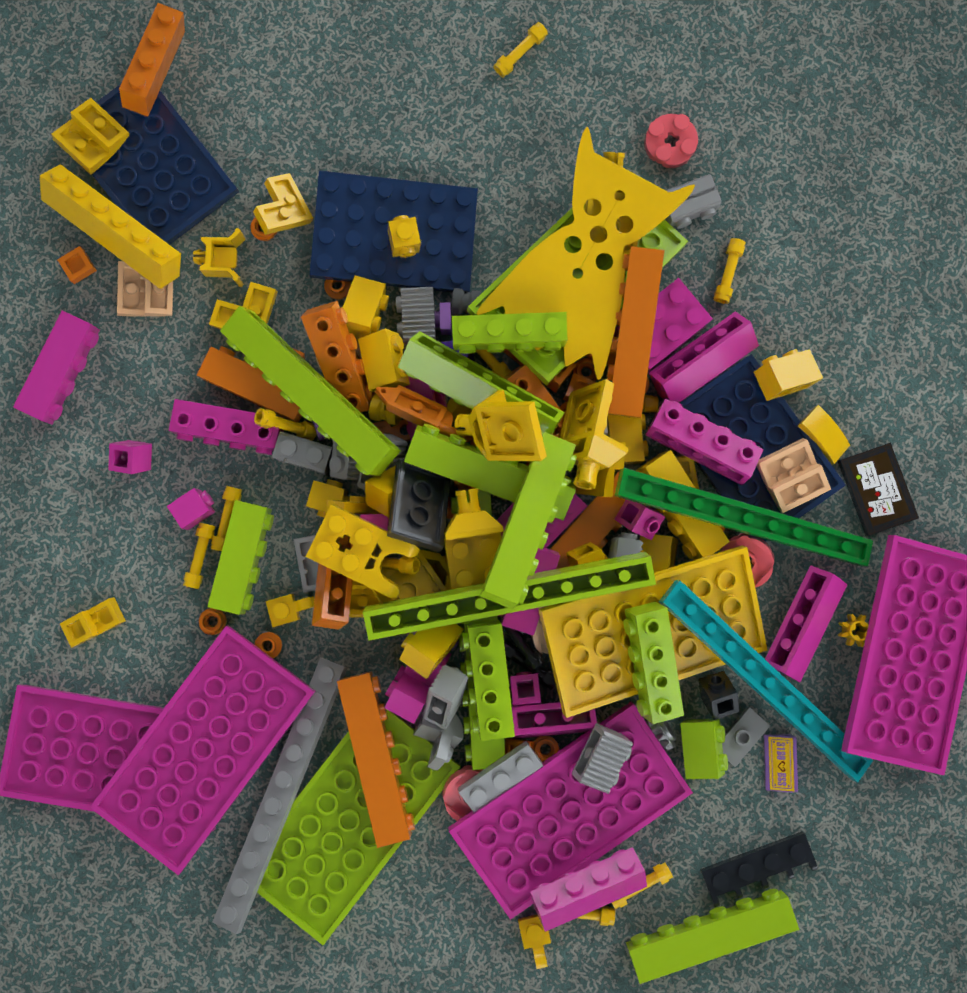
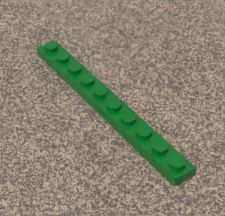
M627 468L620 469L614 494L616 497L861 567H868L873 540Z

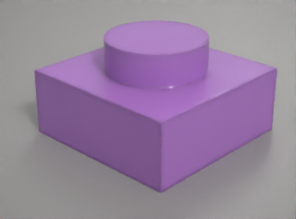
M450 302L440 303V311H435V327H440L441 335H452Z

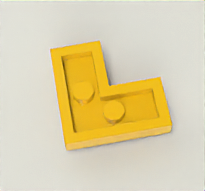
M290 173L266 179L264 185L273 202L256 206L253 211L265 235L307 225L312 222L314 218Z
M250 282L242 307L254 311L268 324L278 291L274 288ZM217 299L209 325L222 329L239 306Z

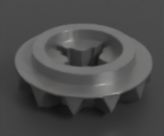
M648 721L652 732L664 748L670 750L676 747L674 742L676 736L668 721L656 724Z

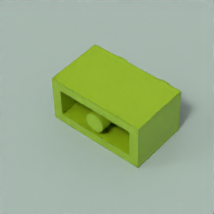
M713 718L687 719L681 722L686 779L721 778L725 771L728 770V758L726 754H723L722 743L725 742L724 726H720V718L713 720Z

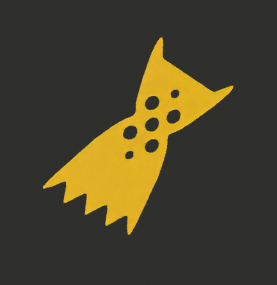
M586 127L580 140L574 174L572 196L574 221L548 236L530 251L488 296L478 309L477 315L490 312L501 306L504 307L505 314L566 312L568 340L564 347L565 366L568 367L583 356L592 354L594 370L597 379L600 380L607 364L617 324V319H615L616 312L620 311L623 295L619 294L620 283H624L625 268H622L624 259L623 249L625 246L641 239L672 214L690 196L695 184L673 192H668L595 153L590 130ZM618 190L623 191L625 194V198L622 201H618L614 197L615 192ZM589 199H596L601 203V212L596 216H590L584 210V205ZM621 216H628L633 221V228L628 233H621L616 228V221ZM595 226H602L607 231V239L602 243H595L590 238V231ZM570 236H576L581 240V249L576 253H569L564 247L565 240ZM601 253H608L613 258V265L608 270H601L596 265V258ZM576 268H580L583 271V276L579 279L574 278L572 275L573 270Z

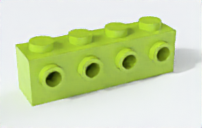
M566 312L452 316L454 351L459 350V353L462 354L475 353L476 350L486 349L490 353L504 352V349L514 348L519 352L532 351L533 348L542 347L547 351L560 350L561 347H565L568 340Z
M235 500L207 607L238 615H243L246 613V610L251 609L254 595L251 594L253 583L256 584L260 576V568H258L259 559L264 557L267 549V541H264L266 531L271 530L274 521V515H271L272 509Z
M655 601L624 609L626 619H624L623 625L630 641L628 655L634 665L635 673L632 674V680L635 688L638 690L639 700H637L636 705L639 714L652 724L684 716L668 608Z
M496 620L466 624V632H462L463 649H469L470 660H465L467 677H472L473 688H468L470 706L475 705L476 716H471L473 733H478L481 741L515 737L502 623Z

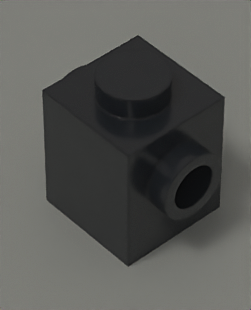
M725 671L698 679L700 697L713 720L739 712L738 692Z

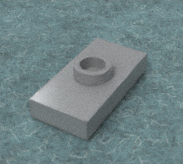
M316 535L293 539L303 593L316 590L318 563L305 557Z
M748 706L725 732V742L722 743L723 754L727 755L728 762L734 767L739 764L770 727L764 719Z

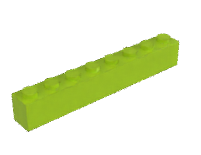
M242 306L236 309L220 330L228 338L226 343L234 350H240L245 355L243 359L250 366L258 367L263 372L261 376L264 380L273 386L277 385L282 390L280 395L284 399L300 407L298 412L307 420H313L318 425L317 430L324 437L332 438L337 443L336 448L346 457L351 456L357 462L355 467L366 476L369 474L381 476L401 450L254 311Z

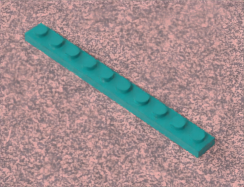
M675 580L658 602L667 607L674 617L852 781L859 782L874 760L841 751L845 733L680 580Z

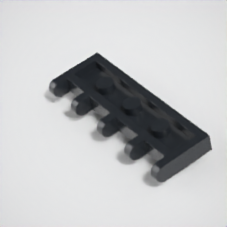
M801 831L700 870L714 907L720 906L717 897L719 895L734 890L736 897L739 899L743 897L740 889L743 886L760 881L762 888L766 889L769 888L766 878L785 871L790 880L795 878L792 870L794 867L805 863L809 864L812 871L817 870L818 867L807 837Z

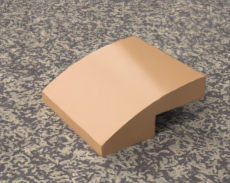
M118 261L117 316H172L173 281L159 289L125 262Z
M802 438L759 459L756 465L781 513H785L831 490L823 467L817 464L807 439Z

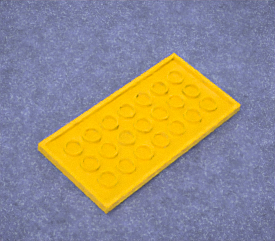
M741 545L655 572L656 585L539 608L538 611L563 715L568 718L638 694V690L635 688L632 680V674L635 671L628 655L630 641L623 625V621L626 619L624 609L655 601L658 602L675 580H680L755 651L758 653L767 651L748 548ZM668 611L679 680L726 665Z

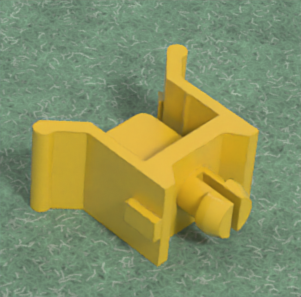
M236 228L230 237H201V241L206 246V251L201 249L193 251L195 256L193 257V262L201 265L199 270L205 277L233 278L239 287H243L244 284L240 277L231 268L237 267L238 252L236 248L246 238L239 228Z

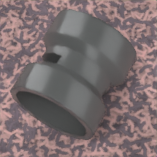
M454 288L451 314L460 316L465 311L466 314L470 315L467 312V308L481 295V291L472 290L465 294L463 289Z

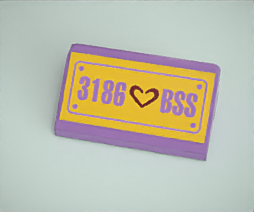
M764 734L765 790L797 793L796 736L792 734Z

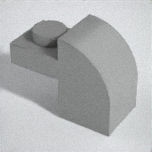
M424 704L417 718L413 735L433 742L427 767L438 771L445 762L448 763L450 761L453 749L463 740V726L456 714L447 729H442L423 718Z

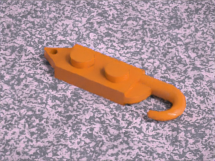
M401 385L397 387H376L375 393L386 405V411L422 427L424 424L435 426L440 429L439 433L450 437V434L457 435L456 430L458 429L451 426L453 416L447 407ZM461 436L466 439V442L474 440L473 436Z

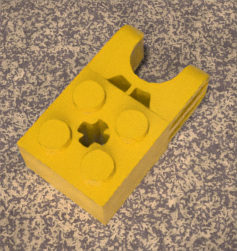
M330 505L305 557L387 597L397 598L400 593L398 584L389 580L382 571L383 559L393 553L412 558L419 554L420 548L417 545L388 537L387 530L336 505ZM348 535L350 537L349 542L353 546L351 549L346 548L343 550L339 539L340 537L345 538Z

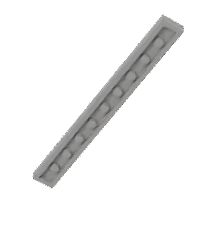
M320 657L309 684L316 692L293 723L212 923L235 934L242 931L339 691L337 681L344 678L348 669L328 659Z

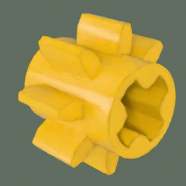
M847 614L848 621L838 623L842 626V632L838 636L847 638V646H852L856 641L858 647H864L869 625L865 622L866 616L859 615L856 620L854 614ZM856 626H859L860 630L856 632V635H853L852 631L856 629Z

